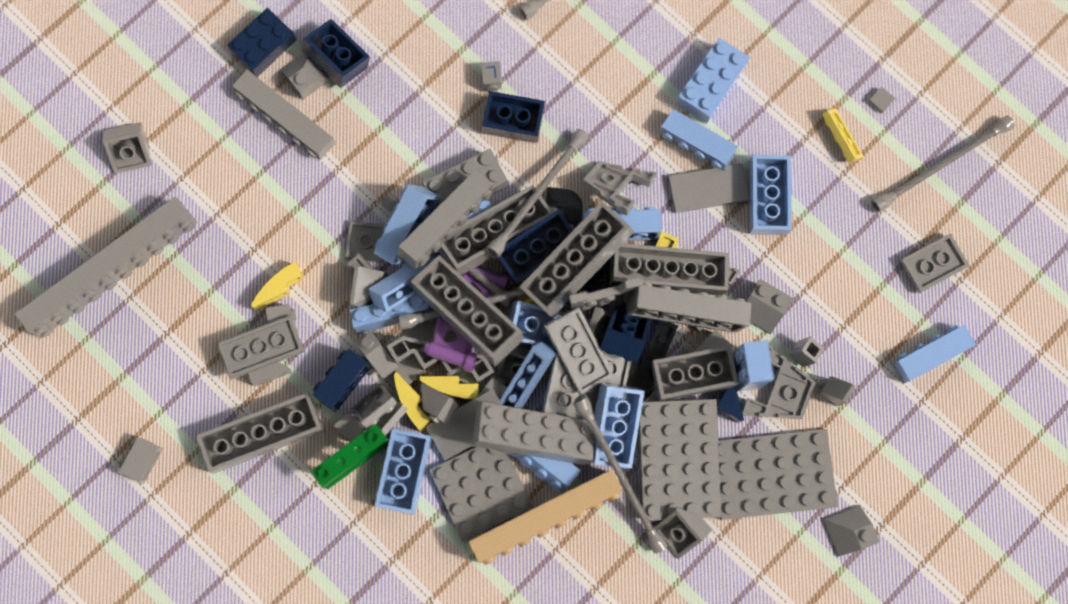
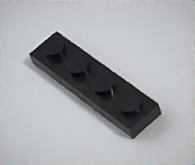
M659 321L631 384V387L643 390L645 396H648L654 383L651 363L653 360L665 358L677 331L678 325L671 322Z

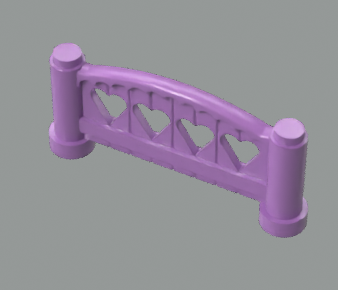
M475 267L478 272L482 273L495 286L507 290L510 282L508 274H499ZM466 272L462 274V277L469 283H473L485 298L494 296L491 290L480 283L471 273ZM439 316L435 326L434 341L427 342L424 353L427 356L463 367L464 371L470 373L473 372L478 358V354L471 352L473 346L444 318ZM448 330L454 331L460 338L459 341L449 343L444 342L443 339L447 337L446 332Z

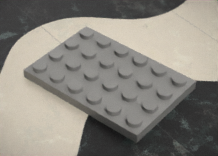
M717 399L643 402L639 421L642 508L649 521L664 520L676 509L699 514L702 518L721 517Z
M827 429L718 441L721 520L838 507Z

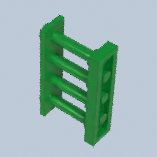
M375 424L314 468L311 473L322 488L325 486L329 490L389 445V438Z

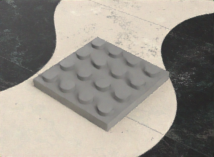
M601 350L614 376L602 383L626 386L632 361H627L615 354H607ZM557 353L553 359L542 413L585 420L576 411L573 402L582 396H587L592 406V413L595 416L600 384L580 395Z
M476 447L429 469L462 541L533 508L507 452Z

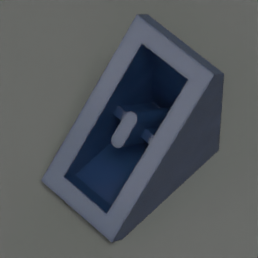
M736 387L726 388L717 403V411L739 423L744 421Z

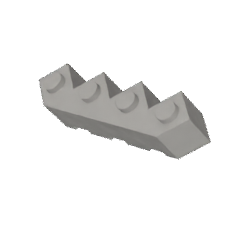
M402 336L386 346L397 364L414 354L423 370L438 361H441L449 376L463 369V367L427 356L424 353L427 341ZM478 354L476 365L471 373L476 383L494 373L487 359L481 354Z

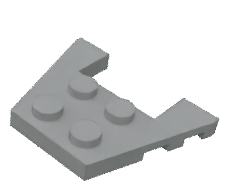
M599 161L583 179L582 186L627 216L634 207L635 201L619 194L631 180L650 187L656 179L657 173L650 171L649 174L640 172L641 169L633 168L632 171L622 169L623 166Z
M639 277L624 281L618 286L589 294L582 292L571 295L569 299L573 309L578 306L581 311H586L597 304L599 307L609 304L616 297L642 286L643 281Z
M768 345L771 365L779 368L767 404L765 405L747 398L742 410L743 416L803 419L816 382L787 361L772 346Z

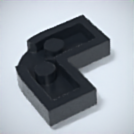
M547 187V205L551 208L564 209V217L570 225L573 224L575 229L582 222L583 203L577 193L569 189Z

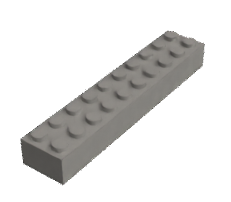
M176 196L24 306L15 315L29 333L40 338L49 336L54 328L67 323L69 317L83 311L88 303L98 300L101 297L100 294L104 291L113 289L119 280L129 277L137 267L144 266L153 255H159L163 252L164 247L178 241L179 236L183 233L193 230L198 222Z

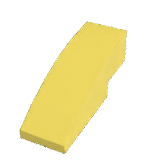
M294 262L283 268L263 286L251 304L256 311L290 295L288 287L305 279L298 264Z
M396 372L394 379L399 399L408 408L406 411L407 415L421 432L432 421L419 408L423 404L422 398Z
M420 376L421 383L449 397L472 401L479 397V384H460L459 376Z

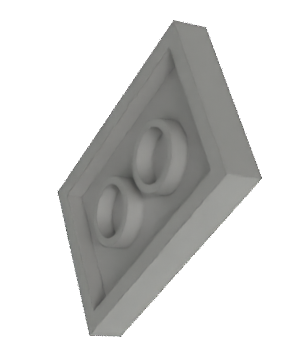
M951 233L900 260L918 293L970 266Z
M381 384L353 406L352 410L363 426L367 428L368 426L375 425L379 421V417L384 413H390L395 408L394 405L397 402Z

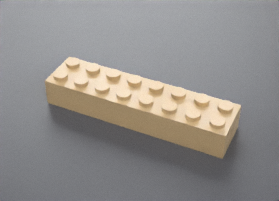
M610 470L469 541L470 546L479 564L483 562L484 565H487L496 560L494 556L500 553L504 556L514 551L512 547L519 544L522 547L532 542L531 537L537 535L540 538L549 533V528L555 526L558 529L567 524V519L572 517L573 520H576L585 515V510L590 508L592 512L603 506L601 502L608 500L610 503L621 497L619 493L623 489L613 470Z

